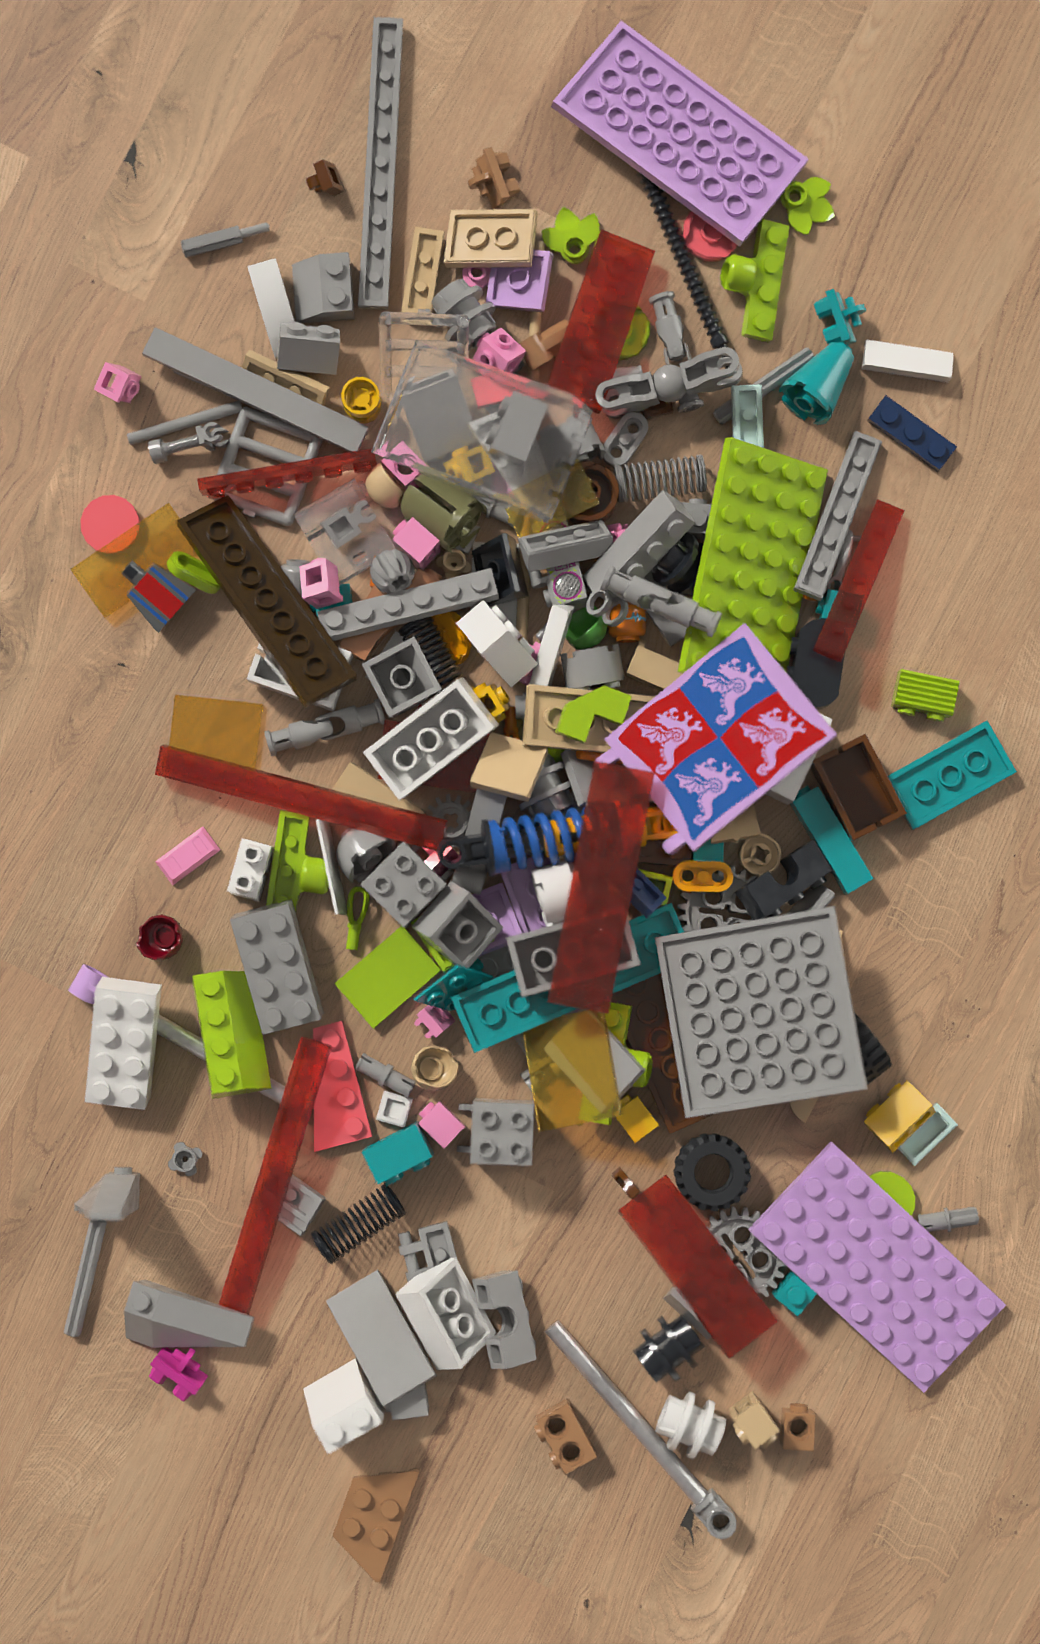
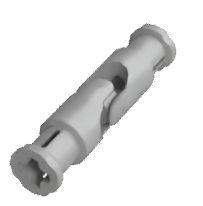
M673 291L658 293L649 298V303L653 305L657 318L655 326L658 336L667 347L664 348L663 353L666 365H670L669 360H682L686 354L688 360L692 359L689 347L685 342L684 345L682 343L684 327L681 316L676 313L673 301L675 294ZM663 305L666 306V310H667V314H666V315H665L664 310H663ZM686 392L679 399L678 412L682 413L699 409L704 406V402L699 399L698 393L688 395Z
M614 566L608 568L600 589L606 592L609 590L624 597V601L661 615L687 628L693 626L706 632L707 636L711 638L722 617V613L719 611L716 613L700 607L699 603L673 593L638 576L630 577L618 572ZM649 595L656 596L654 601L649 597Z
M378 698L374 699V703L365 706H350L320 715L315 719L316 721L301 720L289 724L288 728L274 732L267 730L264 733L271 756H275L277 752L293 747L300 749L310 746L319 738L321 740L335 739L362 731V728L376 723L386 724ZM340 717L345 722L344 728L333 734V724L329 718Z

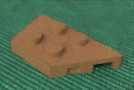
M418 1469L394 1473L383 1472L378 1475L353 1476L332 1536L379 1584L419 1474Z

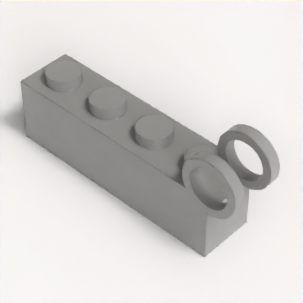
M662 490L583 575L592 591L586 603V609L589 614L594 617L602 616L603 622L611 627L618 626L624 621L628 614V603L624 601L623 596L609 590L605 592L600 589L605 574L610 566H614L618 572L630 577L635 575L643 579L695 524V521L679 500ZM598 597L604 599L603 605L598 610H594L595 600ZM621 604L619 615L615 619L610 620L609 615L613 607Z

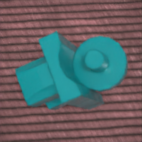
M834 288L826 291L827 297L814 303L819 319L822 320L833 315L836 322L835 325L823 329L826 343L828 345L831 342H844L847 345L855 343L856 339L849 319L852 320L854 327L862 325L859 315L866 312L865 304L856 305L852 296L845 299L847 309H845L840 292H836Z

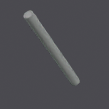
M240 401L228 403L128 433L127 438L130 445L240 413L242 405Z

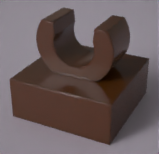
M324 159L313 164L316 174L306 178L310 191L315 190V193L323 191L333 196L344 192L335 164Z

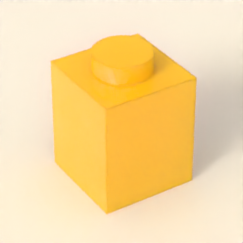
M627 1094L614 1105L617 1108L613 1111L614 1116L634 1143L659 1126L637 1095L631 1098Z

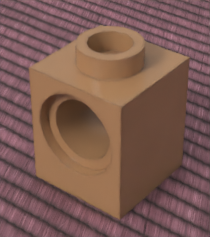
M791 1403L790 1408L782 1407L780 1436L782 1448L785 1450L814 1451V1411L808 1409V1405L801 1403ZM796 1419H802L806 1423L804 1430L800 1433L790 1431V1425Z

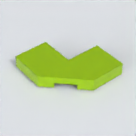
M604 685L564 704L555 733L584 743L586 742L594 716L622 725L632 696Z

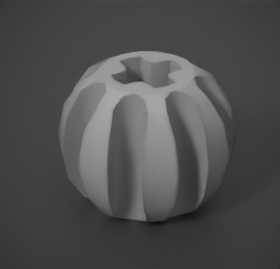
M396 549L382 551L373 559L370 567L372 582L380 591L388 594L408 588L412 584L415 574L412 560L404 552Z

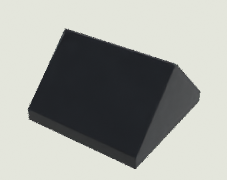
M507 533L500 534L471 551L476 572L489 568L492 569L499 599L486 602L489 607L529 597L517 543L513 537Z

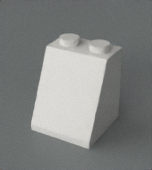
M356 1358L303 1389L312 1426L328 1454L378 1426L383 1421L385 1408L380 1403Z

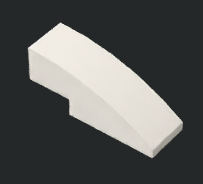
M276 258L247 267L275 359H277L280 324L295 322Z

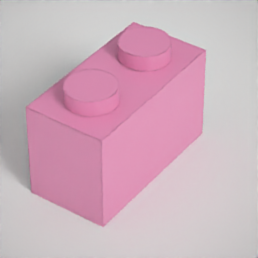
M413 517L408 522L403 520L393 531L395 535L392 539L394 549L404 552L412 560L416 569L419 568L423 571L441 551L440 541Z

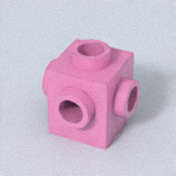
M499 328L491 334L485 333L476 344L478 349L473 360L499 382L517 370L526 350L502 328Z

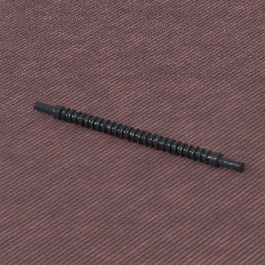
M638 172L637 176L642 177L640 183L646 186L643 189L644 192L649 193L647 199L652 200L650 206L655 207L653 213L659 216L657 222L662 223L660 229L665 230L663 236L669 238L667 245L672 246L670 252L675 253L673 259L679 261L677 268H682L680 275L685 276L683 282L688 283L687 290L692 291L690 298H695L693 305L699 307L697 313L702 314L700 320L705 321L703 328L709 330L707 336L712 338L710 339L712 348L715 350L728 347L729 339L726 333H722L723 326L718 325L720 319L715 318L717 312L712 311L714 305L708 303L710 296L705 295L707 289L702 288L704 282L698 280L700 273L695 272L697 266L692 265L694 259L688 257L690 250H685L687 243L682 242L684 236L678 234L680 228L675 227L677 220H672L674 213L668 211L670 205L665 204L667 198L662 197L663 189H659L656 184Z

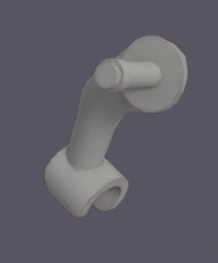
M848 530L826 591L830 589L832 581H834L833 587L835 591L843 589L844 582L842 577L851 557L853 542H865V535L853 536V532Z

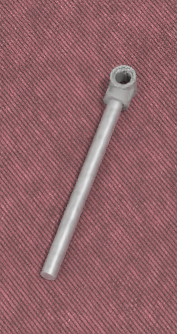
M557 1320L545 1333L693 1502L690 1509L706 1526L709 1533L718 1539L730 1537L735 1532L737 1526L732 1508L721 1499L713 1488L706 1491L673 1451L667 1449L666 1443L560 1321ZM716 1515H726L729 1518L728 1523L724 1527H716L712 1523Z

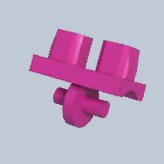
M162 1347L150 1364L152 1370L149 1378L162 1385L167 1378H170L177 1383L172 1391L174 1395L180 1400L186 1401L192 1394L196 1395L208 1375L199 1370L201 1366L199 1363L191 1359L196 1352L193 1348H190L187 1354H184L177 1348L173 1352L167 1347Z

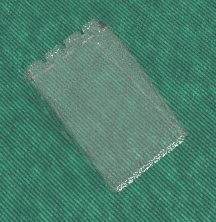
M416 340L371 453L504 509L539 522L548 523L549 519L553 518L560 499L551 495L553 491L559 494L563 493L571 471L563 468L564 463L574 466L582 443L574 440L575 436L585 438L593 419L591 417L593 411L572 394ZM514 390L548 404L526 462L522 466L488 453L490 445L485 444L491 427L494 424L499 425L502 418L497 416V412L505 395L510 397Z

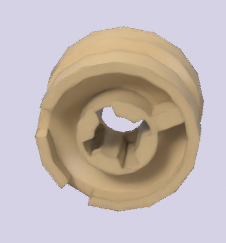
M761 834L759 837L748 838L739 848V864L750 875L759 876L767 871L771 873L780 864L781 848L777 841L769 835ZM756 850L764 851V860L760 861L754 858Z

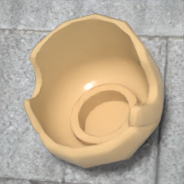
M381 462L378 463L368 473L365 485L368 495L380 506L397 508L401 505L402 491L389 477L387 470L383 468Z
M432 1045L423 1047L413 1057L411 1073L420 1087L430 1091L445 1089L456 1079L459 1065L449 1050Z

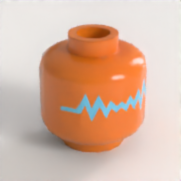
M627 602L629 609L624 621L615 627L608 625L609 635L616 638V642L619 643L639 642V637L646 634V609ZM621 604L613 607L609 615L610 620L615 619L619 615Z

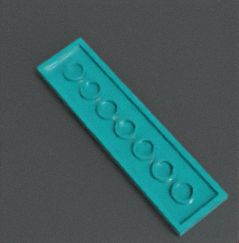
M672 903L656 909L647 919L642 915L628 921L640 965L637 967L522 998L515 970L451 997L473 1052L481 1051L661 973L655 938L684 933Z

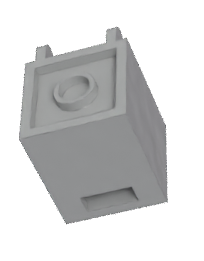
M422 839L418 840L411 848L403 841L360 884L406 929L447 886L445 881L454 873L449 868L439 877L416 854L425 844Z
M474 1098L473 1104H459V1110L472 1111L471 1146L458 1145L457 1152L471 1153L470 1163L532 1166L534 1100Z

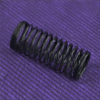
M430 616L411 621L401 627L398 633L400 636H404L402 641L408 640L406 638L410 634L433 623L434 619ZM437 625L430 626L415 635L416 639L437 628ZM435 631L418 641L419 645L440 634V631ZM441 636L421 647V649L425 650L437 644L444 637ZM444 642L424 653V655L427 656L440 650L447 643ZM446 648L427 659L428 662L450 651V648ZM449 654L430 665L431 668L453 657V654ZM452 660L433 671L434 674L455 664L456 660ZM457 665L436 677L437 680L458 670L460 666ZM460 671L440 682V686L459 677L463 672Z
M385 1183L381 1185V1189L397 1214L389 1206L379 1189L376 1188V1192L387 1207L391 1217L382 1208L373 1192H370V1195L381 1210L386 1222L378 1214L367 1196L364 1199L375 1213L380 1225L371 1216L362 1200H359V1204L370 1218L375 1230L367 1222L356 1204H353V1207L365 1223L369 1233L360 1224L352 1209L349 1207L347 1209L359 1226L364 1238L356 1230L344 1211H342V1215L354 1231L358 1241L351 1235L339 1215L336 1216L338 1222L348 1234L353 1246L345 1238L334 1219H331V1223L343 1239L347 1249L340 1243L330 1225L325 1223L327 1230L338 1244L342 1254L334 1246L323 1227L320 1226L319 1229L332 1247L336 1257L320 1233L316 1230L311 1232L315 1245L329 1264L333 1265V1263L339 1260V1256L344 1257V1251L350 1253V1248L355 1250L356 1244L361 1246V1240L366 1242L367 1236L372 1238V1232L378 1234V1229L384 1230V1225L389 1227V1221L394 1223L395 1217L400 1219L403 1215H406L399 1199Z

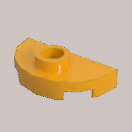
M450 611L432 616L434 619L433 624L437 625L436 630L440 631V637H444L442 641L447 643L446 648H450L449 653L453 654L452 659L456 660V666L462 664L469 656L471 641L456 624L461 619L460 615Z

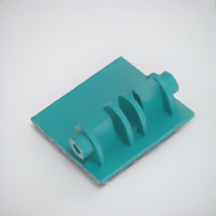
M477 958L469 968L456 965L415 997L414 1000L452 1011L455 1010L451 997L488 982L494 977L482 972L481 969L484 968V965Z

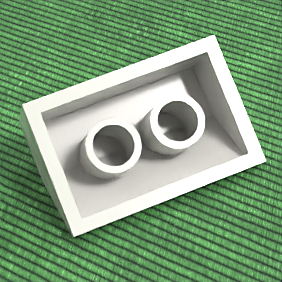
M451 1258L413 1277L395 1294L436 1370L461 1369L486 1344L485 1339L496 1334L485 1310L478 1309L475 1292L456 1258Z

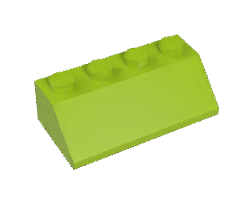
M218 971L193 975L192 983L212 1099L272 1089L263 1035L245 971Z

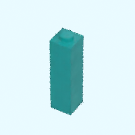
M807 785L799 790L790 806L810 839L815 841L833 868L830 872L844 895L851 893L874 879L819 787L817 786L811 790Z

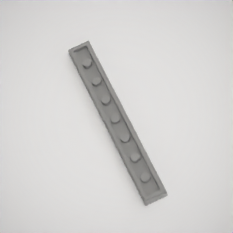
M156 327L142 352L144 357L354 455H357L369 431V427Z

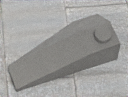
M114 1167V1172L105 1174L74 1204V1210L79 1211L78 1213L91 1220H122L139 1209L140 1173H132V1167Z
M148 1280L133 1282L124 1310L126 1338L150 1347H246L255 1318Z

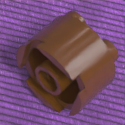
M589 461L578 463L566 472L560 483L559 500L565 513L564 515L573 524L578 525L598 520L605 522L615 511L619 486L611 470ZM585 489H588L590 493L595 492L592 500L582 497Z

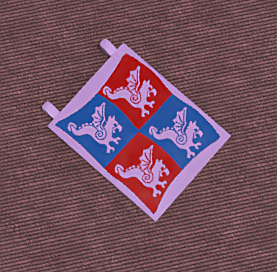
M744 623L608 735L604 740L611 749L600 755L595 762L604 771L610 769L619 759L624 763L678 831V833L670 837L662 845L664 850L672 855L681 849L686 842L693 851H696L835 738L837 734Z

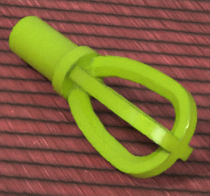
M355 886L350 890L347 899L349 922L347 925L346 949L358 950L361 923L365 918L370 898L369 893L359 886ZM356 892H362L364 895L362 910L358 920L354 921L353 897Z

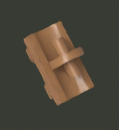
M492 147L484 149L483 155L475 160L477 166L472 168L474 177L468 181V186L472 190L479 189L482 197L488 196L492 209L501 208L506 200L516 197L520 192V188L515 178L503 179L501 172H505L510 168L507 152L494 153Z

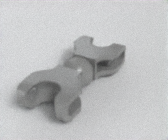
M722 347L679 363L680 367L664 365L657 369L653 376L651 372L638 375H625L604 381L596 389V400L609 418L619 419L629 412L639 413L651 406L660 404L659 400L675 402L681 399L686 392L688 395L731 387L740 382L743 370L737 353L729 347ZM725 366H730V367L727 368V369H721V368H723V367H725Z

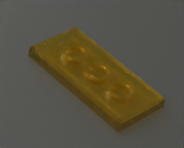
M169 502L70 568L104 618L131 601L126 593L133 584L121 572L132 560L144 571L153 562L169 571L167 561L174 552L181 551L193 557L198 556L177 527V520L180 518Z

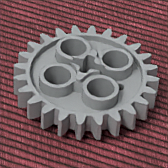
M730 866L733 872V882L727 890L719 892L720 900L717 905H711L706 901V892L691 891L690 894L681 893L680 896L686 900V904H678L677 908L684 911V915L678 917L679 921H685L686 925L682 927L684 932L701 930V922L704 918L712 919L715 927L747 922L748 920L734 917L727 918L724 922L723 916L701 913L699 908L704 907L719 911L727 906V911L730 913L750 915L746 909L741 910L735 905V897L737 896L735 891L757 876L747 880L745 879V869L736 875L735 866ZM717 871L715 875L713 873L712 879L714 881H721L723 873L721 871Z
M733 1206L731 1207L730 1215L726 1216L724 1211L720 1209V1219L716 1220L713 1216L709 1215L711 1225L708 1227L700 1224L699 1226L704 1232L703 1235H693L699 1242V1245L690 1246V1250L697 1253L696 1257L690 1259V1263L699 1265V1267L692 1271L693 1275H703L700 1281L704 1285L709 1284L708 1289L712 1293L718 1291L717 1297L721 1301L725 1296H728L729 1304L732 1306L736 1298H740L742 1305L746 1306L747 1297L750 1296L757 1303V1293L761 1292L764 1296H769L766 1289L768 1285L777 1289L778 1286L773 1279L774 1277L783 1278L784 1275L778 1270V1267L787 1265L750 1231L749 1238L745 1242L739 1243L735 1241V1231L740 1227L749 1229L760 1217L759 1211L756 1210L750 1217L747 1207L742 1209L740 1215L737 1214ZM722 1234H727L738 1251H746L743 1254V1258L755 1273L754 1278L747 1274L738 1260L731 1261L734 1258V1254L722 1239ZM715 1245L725 1247V1255L720 1260L710 1258V1249ZM757 1252H764L767 1255V1262L761 1267H756L752 1264V1257ZM738 1269L742 1271L743 1279L739 1284L732 1285L727 1281V1276L732 1270Z

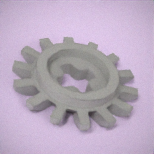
M446 794V802L442 803L440 798L437 797L435 800L439 806L437 808L431 805L428 806L427 809L432 811L433 815L424 816V820L431 821L432 825L425 827L426 831L434 829L435 834L431 837L433 841L438 836L444 840L446 838L460 837L466 833L471 811H467V807L471 804L469 801L461 805L460 800L462 796L457 795L456 801L453 802L451 801L450 794ZM446 813L458 815L456 822L459 825L456 828L452 826L444 827L443 824L446 820L443 816Z

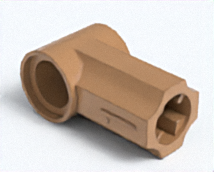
M564 319L541 334L537 332L519 343L526 350L523 358L531 372L553 359L557 353L578 341L577 332L571 323Z

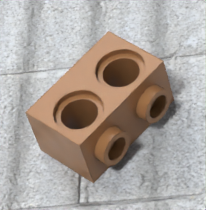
M568 1398L536 1415V1422L538 1424L534 1426V1429L540 1441L543 1443L547 1440L552 1451L548 1455L556 1469L562 1468L566 1475L597 1457V1452ZM554 1417H559L564 1420L565 1426L560 1431H553L548 1427V1422ZM569 1444L576 1445L580 1449L579 1454L574 1458L566 1457L562 1452L565 1446Z

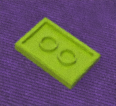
M400 926L334 984L374 1029L438 974L441 969L403 926Z

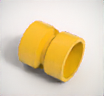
M355 377L344 385L341 398L347 416L359 423H369L375 420L382 408L381 396L377 385L371 379L365 377Z

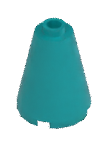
M831 342L783 382L779 392L784 394L781 398L784 405L803 420L810 417L815 419L813 424L825 425L832 417L853 364L854 356L852 349L843 342Z

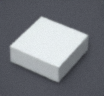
M384 1090L376 1120L405 1128L413 1098H406L403 1095Z

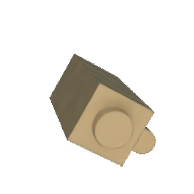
M641 639L625 676L662 692L683 673L678 672V662L644 648L646 641Z

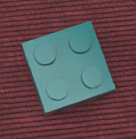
M419 1121L362 1150V1154L377 1184L385 1182L386 1186H389L401 1180L404 1176V1171L412 1168L413 1172H416L430 1165V1158L433 1157L434 1151L422 1127L418 1124Z

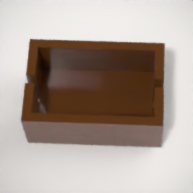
M866 733L813 760L810 768L831 809L851 841L907 814Z

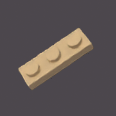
M415 227L401 310L402 316L431 320L433 308L431 301L435 296L444 231Z
M252 350L246 353L242 368L324 406L329 391L328 386L294 370L277 369V362Z

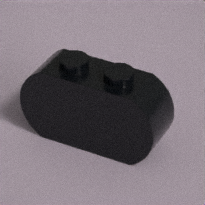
M816 619L808 622L797 633V637L791 638L789 654L794 655L792 666H787L786 670L787 675L816 710L829 706L839 695L848 638L839 624L828 619Z

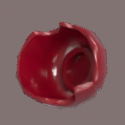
M163 914L151 916L139 927V939L136 942V946L146 958L156 961L169 959L176 955L183 943L182 927L175 918Z

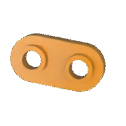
M686 860L678 863L674 868L673 881L683 891L722 892L731 886L733 872L726 863L721 861ZM685 870L693 872V878L689 881L682 878V873ZM721 871L723 879L721 881H714L712 879L713 872Z

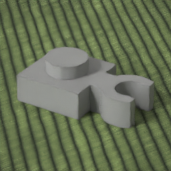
M366 500L357 502L351 513L346 507H343L320 522L335 548L338 549L362 533L358 524L361 522L370 523L376 518L375 513L367 517L361 515V508L368 504Z

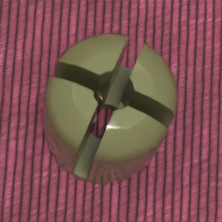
M429 470L420 474L414 479L419 489L409 485L403 494L401 512L407 521L412 517L417 520L451 554H453L451 550L457 546L464 549L480 531V528L468 535L477 525L481 513L487 514V507L439 471Z

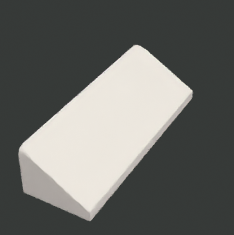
M866 340L861 369L948 383L952 378L953 353Z
M552 606L536 659L538 665L533 669L529 684L552 685L575 606Z

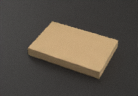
M450 210L444 257L446 268L532 267L538 219L537 210Z

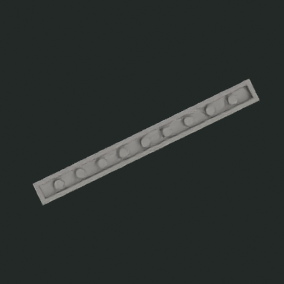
M374 17L358 301L359 308L388 310L403 18Z

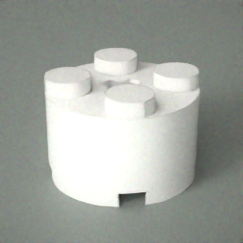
M563 860L557 865L549 864L531 869L538 904H540L541 909L544 911L541 914L546 927L588 915L584 899L581 898L579 891L582 889L577 871L575 872L573 863Z

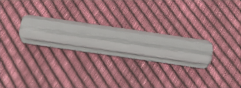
M804 348L752 385L762 384L763 398L810 361L814 354L809 348ZM731 399L718 407L713 413L721 425L732 419Z
M90 1220L64 1329V1334L68 1336L78 1337L82 1331L107 1225L105 1220Z

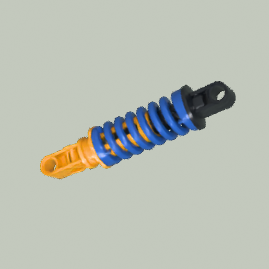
M613 800L611 803L601 804L598 807L597 813L592 806H585L581 811V815L575 808L568 809L565 817L559 810L551 812L549 819L544 813H537L533 822L528 815L520 816L518 824H516L513 818L508 817L503 820L501 828L496 820L482 819L480 834L446 838L438 844L436 852L438 859L447 868L454 869L485 864L491 877L495 876V874L510 872L512 869L511 858L517 857L519 869L525 870L528 867L527 856L533 855L534 864L537 868L543 866V854L545 858L550 857L552 865L559 864V856L566 855L567 862L573 863L575 861V853L581 852L583 860H590V851L595 850L598 851L599 858H605L607 856L606 849L608 848L616 856L626 857L628 846L636 844L639 847L646 846L647 840L667 839L678 833V831L658 806L642 810L640 804L633 805L632 808L622 809L619 801ZM448 846H457L459 848L458 857L452 861L444 859V850Z

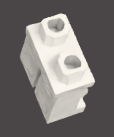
M242 839L227 891L230 894L260 902L267 879L264 873L269 872L275 847Z

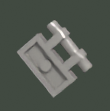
M448 1221L418 1228L420 1241L412 1242L410 1231L398 1234L401 1246H398L401 1256L404 1255L408 1270L405 1273L407 1282L413 1277L451 1258L457 1259ZM423 1250L428 1267L419 1268L415 1252Z

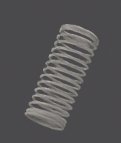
M697 454L695 459L691 455L689 461L686 456L683 457L682 461L677 457L676 463L673 458L670 459L669 463L664 459L663 465L658 459L656 466L652 460L650 465L645 461L643 468L639 462L636 468L631 463L630 471L627 464H624L623 470L620 465H615L614 476L619 486L618 502L623 503L624 497L625 501H628L626 471L631 500H635L633 472L638 500H641L639 468L646 500L648 498L646 469L651 498H654L652 466L656 479L657 494L660 493L659 466L663 488L667 492L665 464L670 481L671 495L674 496L672 464L676 477L678 495L681 494L678 463L680 464L683 478L684 494H687L685 461L688 468L691 493H694L692 461L696 475L697 492H706L707 479L703 456Z

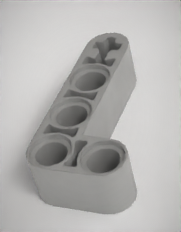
M477 789L465 836L480 834L482 819L496 820L500 825L507 796ZM485 864L456 868L452 882L468 892L480 895L487 875V868Z

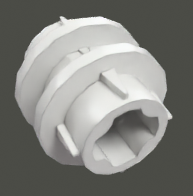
M689 1391L683 1400L671 1395L668 1396L660 1413L655 1432L668 1437V1450L674 1451L680 1442L688 1446L686 1456L690 1459H694L699 1451L712 1456L721 1441L727 1419L714 1413V1401H706L703 1408L695 1406V1394Z

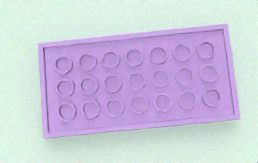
M620 21L553 100L551 106L739 247L809 160L623 21Z
M832 1141L749 1228V1231L923 1392L936 1381L1006 1306L998 1296Z

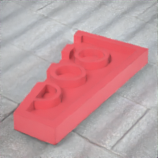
M343 1020L313 1028L314 1152L369 1138L373 1135Z

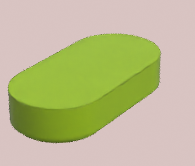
M181 551L174 552L168 559L167 568L175 577L209 594H215L219 591L220 586L202 561Z

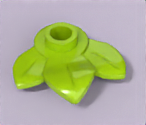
M811 177L803 183L793 181L780 196L782 205L788 209V222L801 234H809L812 222H827L835 216L831 204L824 197L831 187V183L825 179ZM796 193L799 195L800 200L792 201L789 195Z
M562 207L556 217L555 228L542 229L544 244L550 250L561 253L565 261L571 264L581 263L589 255V245L598 238L599 221L595 213L584 217L580 221L572 211ZM571 246H578L580 252L572 254L569 251Z

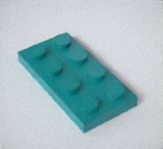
M987 720L888 775V778L907 813L903 816L911 830H914L1017 771Z

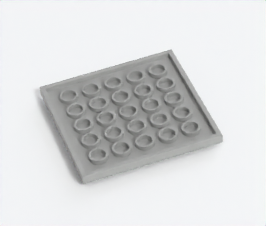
M835 906L655 938L686 1118L868 1089Z

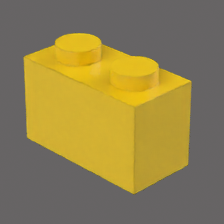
M908 1080L903 1084L898 1083L887 1095L889 1098L881 1105H874L867 1112V1119L864 1121L867 1128L892 1153L936 1112L933 1105Z

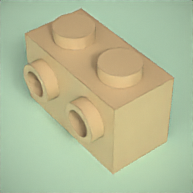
M753 1391L729 1408L731 1416L735 1421L732 1424L735 1429L734 1431L744 1445L750 1442L754 1449L759 1446L765 1448L777 1439L775 1434L780 1430Z

